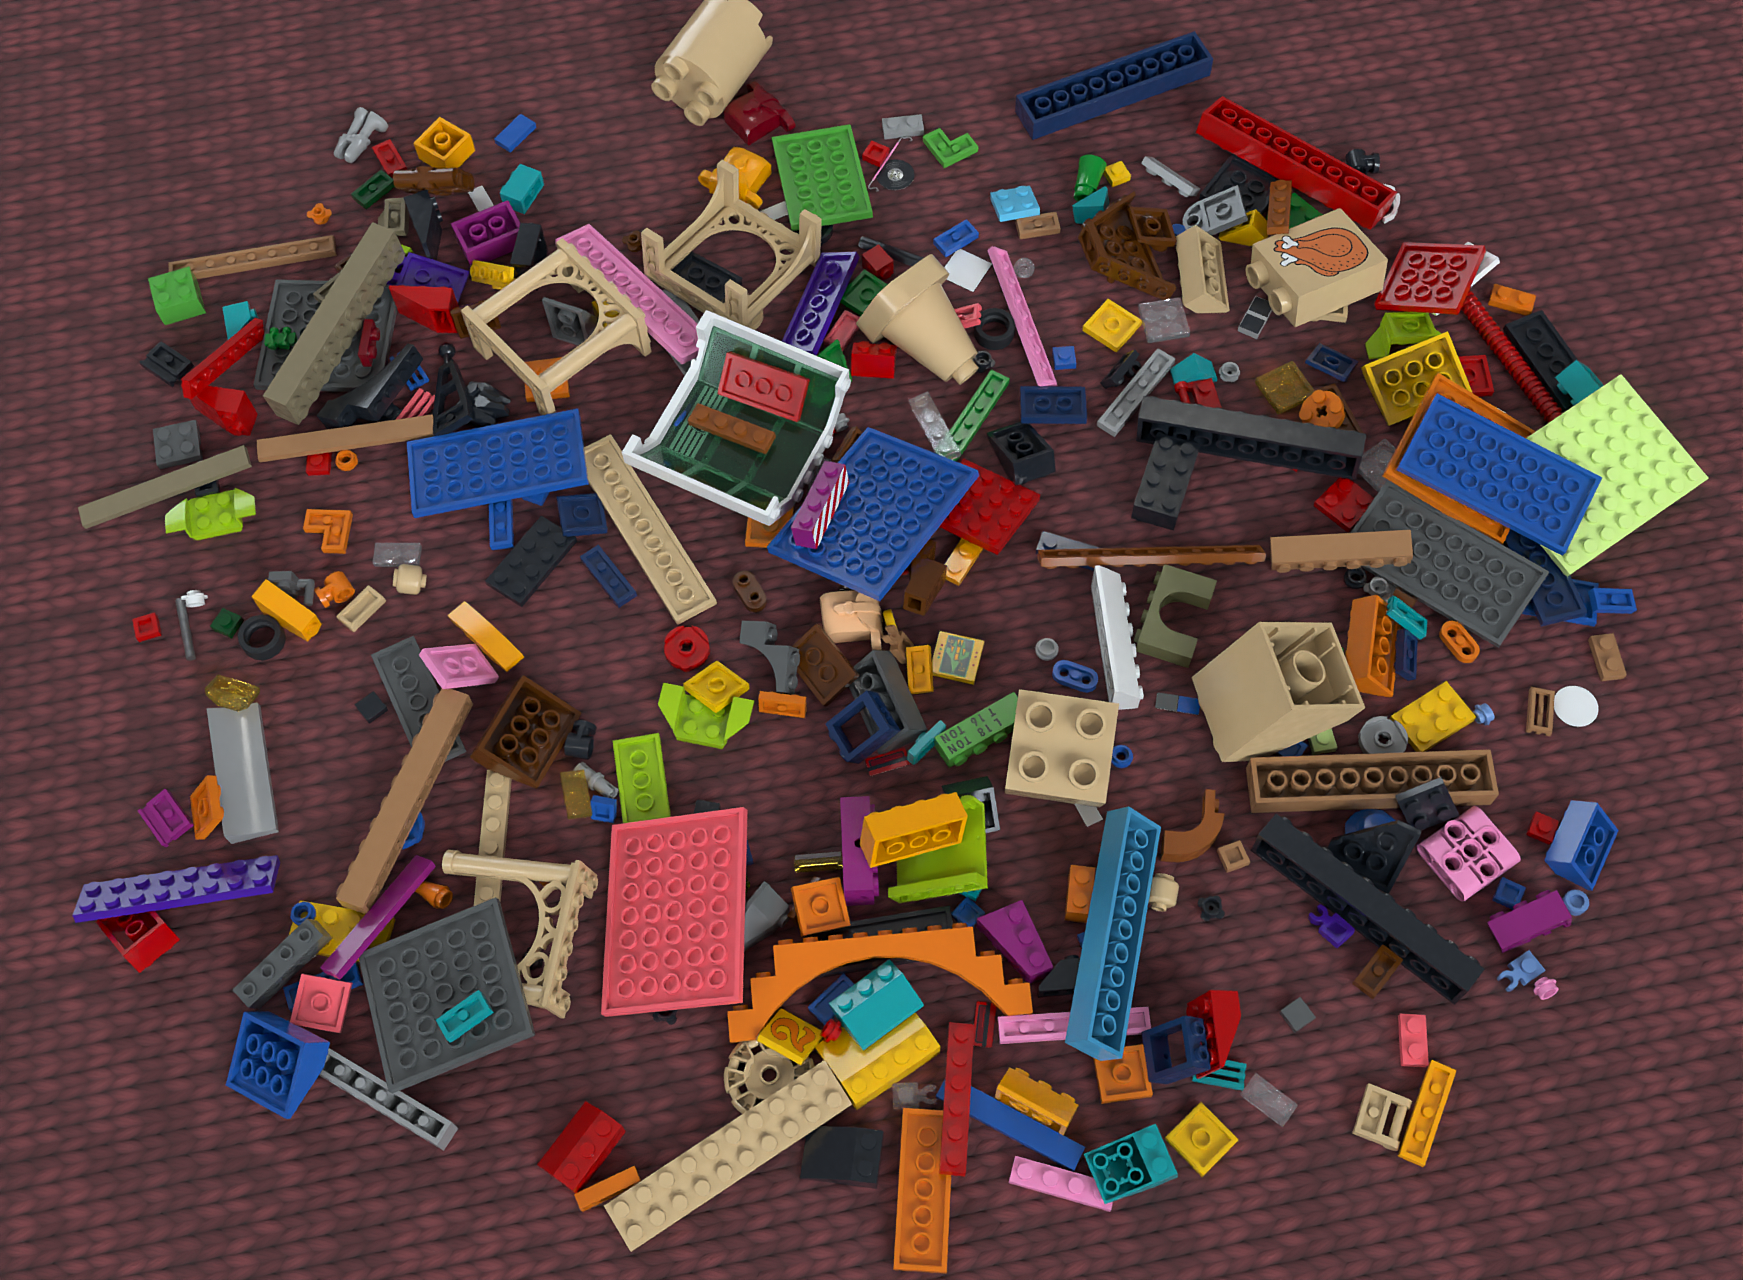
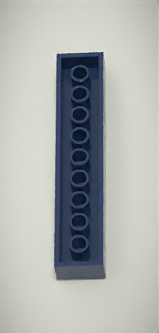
M1194 31L1016 95L1015 112L1031 139L1034 140L1210 76L1213 57Z

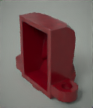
M752 81L747 85L748 94L732 101L724 111L725 122L748 146L779 126L786 132L796 127L793 118L780 105L779 101L756 81Z

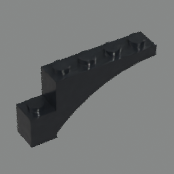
M407 343L402 351L377 375L351 392L334 400H328L317 417L327 430L353 426L358 418L378 422L423 361V357L413 344Z

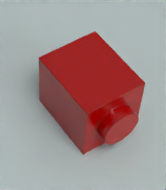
M879 244L862 254V268L880 280H886L894 273L893 260Z

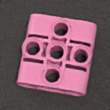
M1477 806L1471 807L1454 820L1448 821L1444 827L1417 845V850L1421 857L1451 893L1462 902L1488 886L1493 880L1521 860L1517 850ZM1448 831L1454 832L1457 838L1451 837ZM1482 837H1487L1491 844L1486 843ZM1464 850H1469L1473 857L1467 856ZM1445 863L1452 864L1455 870L1447 868ZM1480 869H1485L1489 876L1483 875Z

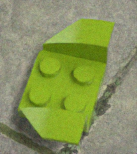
M1385 313L1380 327L1365 343L1369 359H1381L1389 355L1391 344L1420 343L1441 333L1434 328L1429 313Z
M235 488V490L192 498L189 501L186 498L165 515L166 533L185 530L190 538L202 540L240 532L243 527L242 517L256 515L255 497Z
M663 683L658 706L677 740L723 749L728 739L750 722L754 700L733 697L732 703L715 713L692 695H687L683 686Z

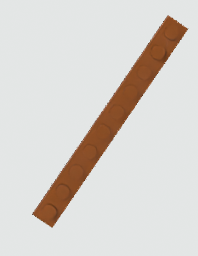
M1260 545L1038 550L1037 559L1041 567L1047 569H1055L1057 566H1066L1068 568L1089 566L1095 568L1098 565H1111L1113 567H1123L1124 565L1144 567L1146 564H1156L1158 566L1179 564L1188 566L1191 563H1200L1202 565L1223 563L1233 565L1235 562H1244L1246 564L1265 562L1266 553Z

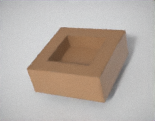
M1240 840L1217 849L1226 873L1250 864V860Z

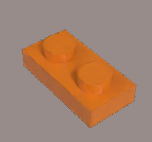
M1494 284L1488 305L1527 316L1532 313L1536 295Z
M760 691L758 698L759 712L805 718L807 711L806 697L796 694L788 695L773 691Z

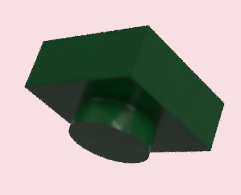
M222 608L210 627L212 630L232 639L244 622L242 616Z

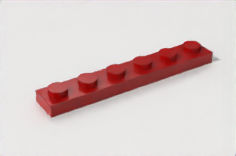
M254 318L181 379L184 398L192 400L262 341L265 332L263 320Z
M949 1022L939 1174L964 1177L966 1175L974 1041L973 1024Z

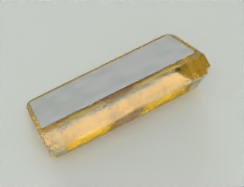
M842 852L795 855V872L842 869Z

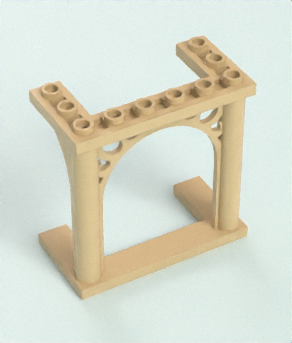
M721 160L717 164V186L709 204L702 214L664 249L663 237L648 228L641 232L644 275L701 312L705 313L707 310L748 327V323L809 264L814 267L816 266L820 257L822 219L804 209L800 213L799 234L791 231L783 224L770 218L767 214L758 211L750 204L739 199V169ZM732 216L739 222L737 224L730 223L729 218ZM729 230L753 233L764 239L771 246L775 253L776 265L768 279L748 298L747 289L730 279L725 284L724 304L671 271L702 241L713 234ZM786 249L792 254L784 255L780 251Z
M563 238L556 242V251L472 310L467 305L461 310L474 348L486 360L493 356V350L531 388L541 415L556 413L550 392L606 351L619 345L632 344L645 357L651 353V340L647 333L648 327L644 319L646 316L642 309L636 308L626 294L622 295L612 281L608 282L603 273L598 268L595 269L586 256H581L572 243L568 244ZM553 283H568L578 293L586 290L593 296L599 307V319L595 330L588 339L539 375L487 325L496 316L541 286ZM607 301L609 305H604L603 302ZM610 310L620 313L612 318L605 316V313Z

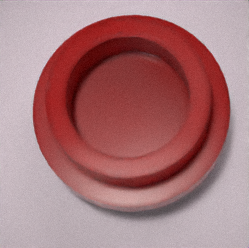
M831 1018L825 1024L820 1033V1036L824 1038V1042L828 1043L830 1040L835 1042L842 1032L839 1020L834 1021Z

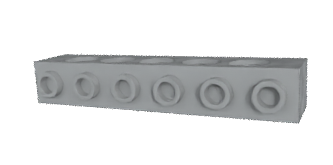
M330 1048L328 1049L324 1068L319 1074L321 1077L441 1150H445L458 1130L457 1126L401 1091L393 1094L390 1093L386 1082Z

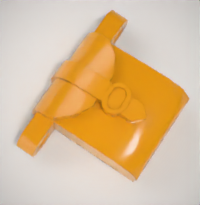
M733 147L724 158V161L739 169V199L758 210L763 202L756 193L771 175V164L763 157L744 148ZM717 168L713 172L703 170L698 176L699 182L709 188L711 194H714L717 186Z

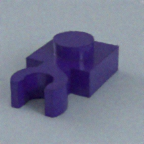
M1319 904L1317 907V911L1322 916L1317 917L1312 912L1309 913V921L1314 925L1321 926L1318 933L1336 948L1340 947L1354 934L1355 929L1337 913L1330 917L1323 905Z

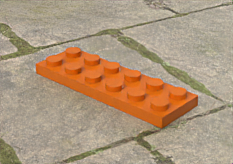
M903 1108L894 1270L947 1273L951 1175L939 1174L943 1110Z

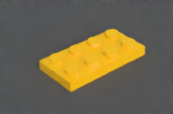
M309 902L316 909L314 920H317L333 937L316 955L330 957L365 914L352 909ZM303 912L300 917L305 918L308 912ZM394 917L366 950L390 940L395 923ZM294 922L292 923L289 935L298 927Z

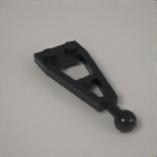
M449 342L442 343L438 349L439 355L443 358L444 365L439 367L433 408L434 436L449 434L473 420L472 403L458 364L452 360L456 349ZM451 373L453 380L448 382V374ZM457 390L461 402L444 412L446 396Z

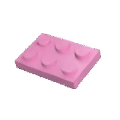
M476 644L423 648L419 654L442 689L492 684L499 678Z

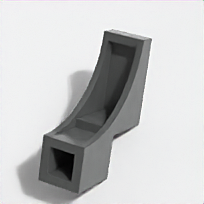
M742 620L739 643L755 647L767 657L775 673L776 692L789 695L794 694L798 685L796 674L797 666L800 663L799 649L791 646L775 645L778 636L777 625L764 621Z

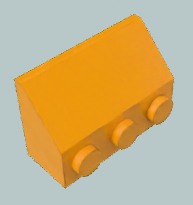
M1009 1067L996 1089L995 1099L1064 1135L1078 1108V1104L1074 1103L1075 1099L1066 1093H1061L1060 1095L1052 1091V1086L1044 1081L1039 1080L1036 1082L1030 1079V1075L1020 1068L1014 1070Z

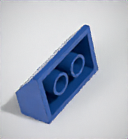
M1571 800L1559 829L1555 833L1550 849L1546 853L1545 862L1555 874L1587 890L1593 891L1619 830L1598 803Z

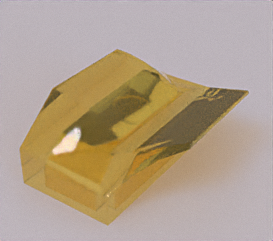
M217 675L205 687V693L216 705L239 712L251 705L260 693V688Z

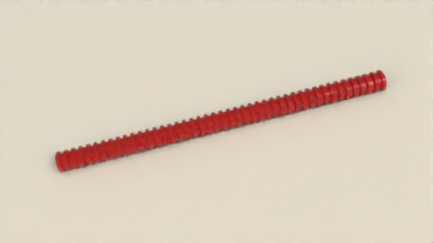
M1469 289L1461 310L1464 311V314L1471 321V324L1475 326V329L1479 331L1478 333L1482 336L1483 340H1486V344L1490 345V349L1494 350L1493 353L1498 355V360H1502L1501 364L1505 365V369L1509 371L1516 384L1528 396V400L1532 401V405L1536 406L1537 411H1540L1539 414L1544 417L1543 420L1549 423L1564 412L1554 402L1553 397H1550V393L1546 392L1545 387H1542L1538 377L1534 376L1535 373L1523 361L1522 356H1519V352L1515 351L1516 348L1511 346L1512 343L1504 336L1503 331H1500V327L1496 326L1497 323L1493 321V318L1489 316L1484 306H1481V302L1478 301V298Z

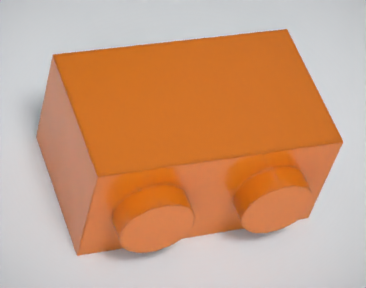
M1071 865L1068 876L1065 921L1087 923L1095 879L1094 867Z

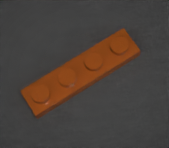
M1277 180L1270 183L1267 235L1289 234L1292 180Z
M697 403L687 420L690 426L763 454H767L776 438L773 431Z

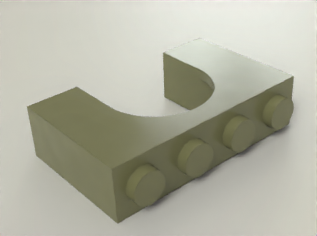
M1164 564L1162 572L1157 571L1153 584L1157 585L1156 590L1150 591L1147 603L1150 604L1149 610L1144 609L1140 620L1141 623H1144L1142 630L1137 629L1133 641L1137 643L1136 652L1189 668L1198 639L1169 629L1162 622L1159 611L1165 605L1172 602H1184L1208 610L1217 580Z

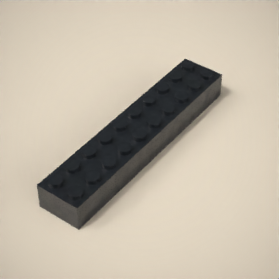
M1143 396L1136 437L1137 442L1154 444L1159 432L1201 444L1199 453L1356 480L1363 457L1366 434L1357 431L1340 430L1335 427L1317 426L1312 423L1293 422L1289 419L1270 418L1266 415L1258 416L1242 411L1235 412L1223 408L1206 407L1201 404H1188L1178 400H1165L1155 396Z
M1275 814L1259 833L1251 849L1254 854L1332 913H1337L1357 932L1380 948L1383 944L1403 959L1400 963L1402 966L1454 1005L1471 989L1485 970L1480 966L1477 959L1465 955L1454 942L1445 940L1437 934V930L1431 925L1422 923L1411 910L1402 908L1391 895L1385 892L1382 893L1374 887L1375 885L1371 880L1359 876L1354 872L1352 866L1346 862L1339 861L1328 848L1319 846L1308 833L1295 828L1288 818Z

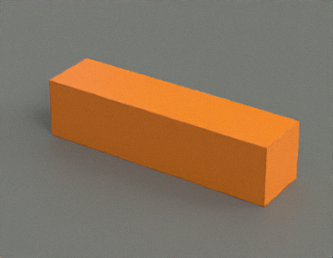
M633 1166L575 1193L574 1196L579 1209L583 1212L624 1193L641 1182V1178L636 1167Z

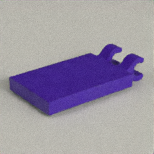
M408 252L407 257L404 256L403 262L396 268H402L401 273L394 272L393 278L387 282V285L445 286L453 289L459 304L470 271Z

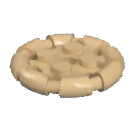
M758 1036L755 1041H741L730 1053L728 1067H725L724 1070L726 1093H730L733 1099L731 1103L740 1113L744 1114L756 1105L757 1099L765 1100L815 1067L813 1059L808 1056L802 1065L798 1064L793 1067L789 1058L758 1042ZM759 1045L762 1052L753 1055L751 1049ZM739 1063L746 1064L744 1072L737 1070ZM767 1069H773L777 1073L776 1078L771 1082H767L762 1078L763 1072ZM746 1084L748 1091L741 1094L739 1087Z

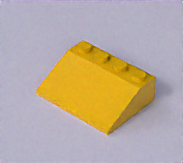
M1448 331L1361 367L1367 385L1388 426L1414 416L1431 381L1437 373L1472 393Z
M916 1013L864 1051L843 1027L841 1028V1034L835 1042L832 1040L828 1043L821 1041L815 1047L856 1110L940 1054V1045Z

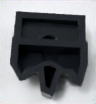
M469 382L466 389L473 411V420L470 422L475 428L498 424L497 418L509 416L510 410L505 405L509 404L511 400L506 394L487 383Z

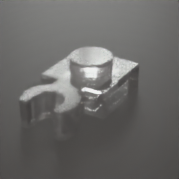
M918 1082L892 1084L894 1111H903V1108L919 1109V1102H923L927 1106L937 1104V1099L931 1100L926 1096L928 1092L936 1091L935 1085H927L923 1089L918 1090Z

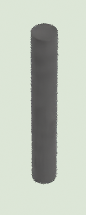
M178 598L175 602L186 660L192 661L196 659L186 604L185 600Z

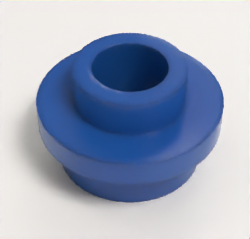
M1125 745L1113 747L1112 765L1117 768L1128 767L1133 760V753L1130 748ZM1117 755H1123L1125 759L1119 760Z
M309 902L297 903L291 911V919L298 926L305 919L314 920L316 917V909ZM307 911V916L305 918H301V914Z

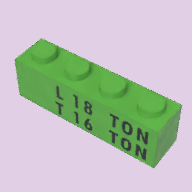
M1015 692L934 737V747L948 768L954 765H962L971 755L983 753L990 744L1002 742L1007 738L1008 734L1013 732L1018 701Z

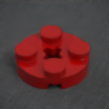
M678 626L671 630L665 638L664 654L667 661L673 667L681 669L683 672H689L692 669L698 668L710 655L708 637L702 629L696 626ZM691 644V650L688 652L682 651V645L688 646Z

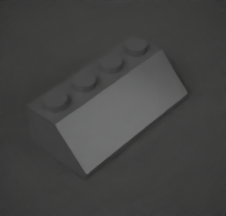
M873 650L854 666V669L860 675L849 686L854 699L858 698L866 690L878 693L901 730L877 749L878 754H884L912 743L921 733L928 730L895 657L890 651ZM867 707L862 709L860 713L870 736H872L880 729Z

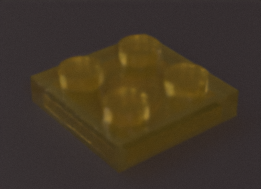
M1293 361L1265 373L1255 380V384L1278 415L1304 403L1315 391Z

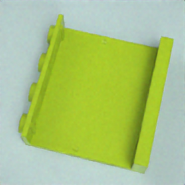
M972 795L962 796L960 801L968 815L962 842L898 860L897 886L888 888V897L898 903H906L988 888L984 803Z

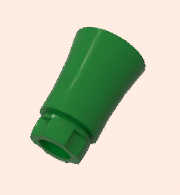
M1095 155L1080 157L1074 188V199L1077 202L1097 191L1101 177L1107 167L1106 162L1102 158Z

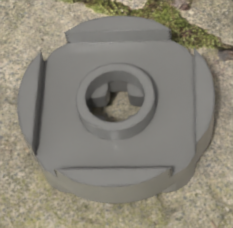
M1373 717L1365 723L1358 735L1359 746L1364 754L1404 753L1408 743V735L1405 728L1398 721L1387 719L1388 717ZM1379 735L1389 739L1386 744L1378 741Z

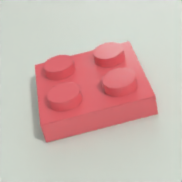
M301 974L290 1022L298 1026L341 1033L353 983Z

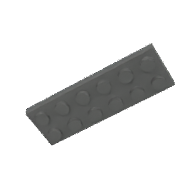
M414 636L371 654L411 747L413 738L416 734H419L423 726L422 723L425 715L430 713L433 707L435 695L440 693L430 670L419 656L421 650ZM459 734L445 762L467 752Z

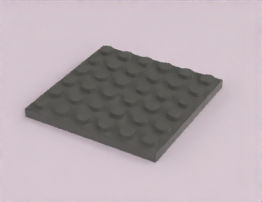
M275 280L253 384L256 390H267L294 347L290 346L289 349L277 347L276 350H271L264 345L265 335L270 334V328L272 327L278 328L279 333L283 332L284 327H289L292 329L291 333H296L298 341L321 304L315 299L313 293L328 281ZM386 284L383 294L374 303L372 312L365 318L373 319L376 327L380 330V339L376 342L377 356L373 359L372 367H363L358 356L364 325L363 321L362 328L356 332L350 347L345 350L339 365L335 366L330 374L329 381L323 385L320 391L351 392L377 375L388 365L397 314V307L390 293L389 285Z
M496 897L365 950L359 957L387 1088L392 1094L535 1036L500 900ZM480 990L494 1013L450 1043L446 1040L436 1019Z

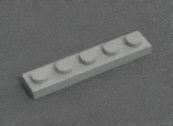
M1157 348L1097 421V427L1115 437L1140 407L1143 396H1149L1175 364V358Z

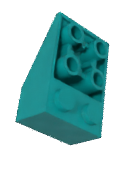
M1156 1124L1084 1154L1104 1204L1148 1190L1178 1177V1173Z

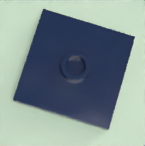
M596 493L557 496L556 501L563 536L607 533L608 528L604 507Z

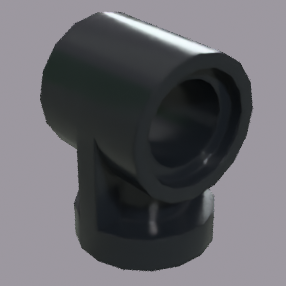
M1354 149L1345 156L1347 165L1365 175L1368 171L1371 174H1377L1379 171V153L1366 155L1364 150Z
M576 720L573 724V729L576 733L570 732L568 734L564 753L566 756L589 760L594 748V737L590 735L596 733L597 727L591 722Z

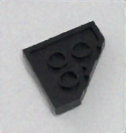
M1396 820L1332 837L1327 848L1339 861L1346 862L1352 866L1354 872L1359 876L1368 878L1374 883V887L1389 894L1420 837L1421 830Z

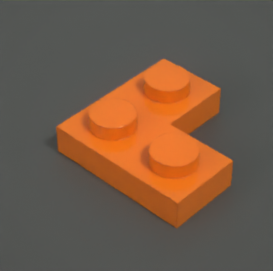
M307 509L303 529L305 533H324L321 547L323 553L346 554L353 514L350 510Z

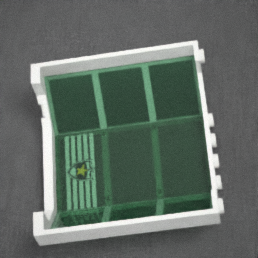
M706 310L696 326L698 336L696 347L699 348L697 360L692 359L688 372L652 433L645 439V444H642L640 437L632 434L622 451L624 462L628 465L770 526L790 511L795 502L801 500L805 484H809L812 480V471L815 466L820 465L825 448L828 449L830 447L842 402L851 384L849 369ZM731 351L809 378L810 382L800 420L795 422L718 395L717 392L726 353ZM697 403L773 431L776 438L767 454H763L690 426L687 420ZM686 411V416L678 426H674L678 417Z

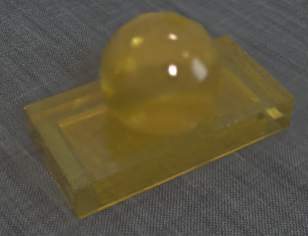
M584 769L561 772L563 801L568 820L592 816Z

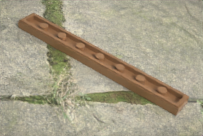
M333 235L168 263L169 272L189 266L196 279L332 257L337 256L335 238Z
M433 414L257 440L259 462L434 437Z

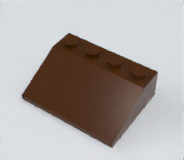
M522 675L513 685L469 758L488 770L537 789L566 741L568 734L573 729L574 721L579 719L581 712Z

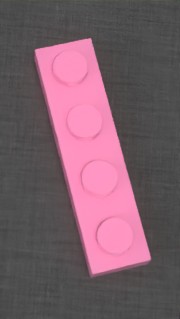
M1015 1156L1009 1179L1010 1184L1111 1211L1113 1202L1104 1204L1093 1177Z

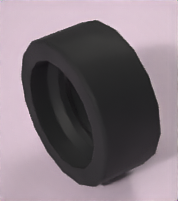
M998 308L986 309L981 312V318H979L981 324L974 327L976 341L980 346L989 350H1000L1007 347L1014 337L1015 323L1013 317L1005 310ZM989 322H999L1005 325L1007 332L1001 336L994 337L985 334L982 331V327Z
M260 614L252 616L242 624L238 632L240 646L249 657L255 660L273 658L280 653L286 641L284 630L277 620L269 615ZM269 627L275 631L274 638L266 646L254 648L249 644L251 635L258 629Z

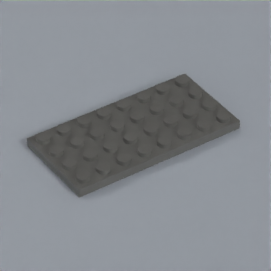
M1389 480L1383 485L1351 532L1411 530L1413 550L1411 563L1401 567L1394 566L1393 564H1386L1379 568H1372L1370 565L1360 567L1377 577L1385 579L1392 586L1401 588L1402 591L1410 596H1415L1419 602L1448 619L1460 623L1465 629L1498 648L1549 574L1548 570L1467 524L1445 515Z

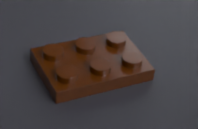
M815 624L792 646L799 649L800 654L797 673L823 706L827 707L860 676L819 624Z

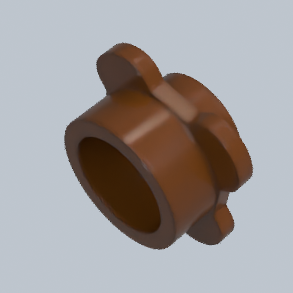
M635 230L622 238V242L627 245L629 251L638 252L642 249V238L639 231Z

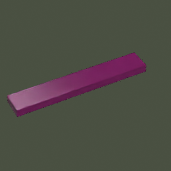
M416 855L320 967L323 972L341 980L436 867L431 860Z

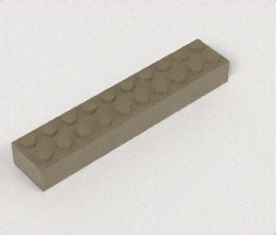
M371 223L263 395L276 416L299 425L302 419H305L308 415L309 408L318 399L323 385L329 381L330 374L341 361V356L350 347L356 332L362 328L364 319L372 312L377 298L381 297L387 282L393 278L395 269L404 260L405 252L395 231L376 223Z

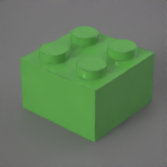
M189 266L148 278L156 312L164 325L206 313L198 281Z

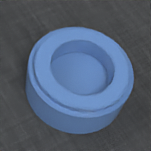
M1570 890L1562 898L1571 915H1581L1589 907L1587 895L1580 890Z

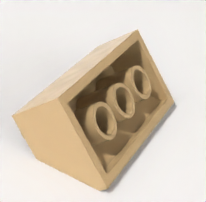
M1195 225L1176 236V251L1178 253V268L1180 270V285L1183 296L1182 303L1186 308L1195 313H1226L1230 309L1221 242Z

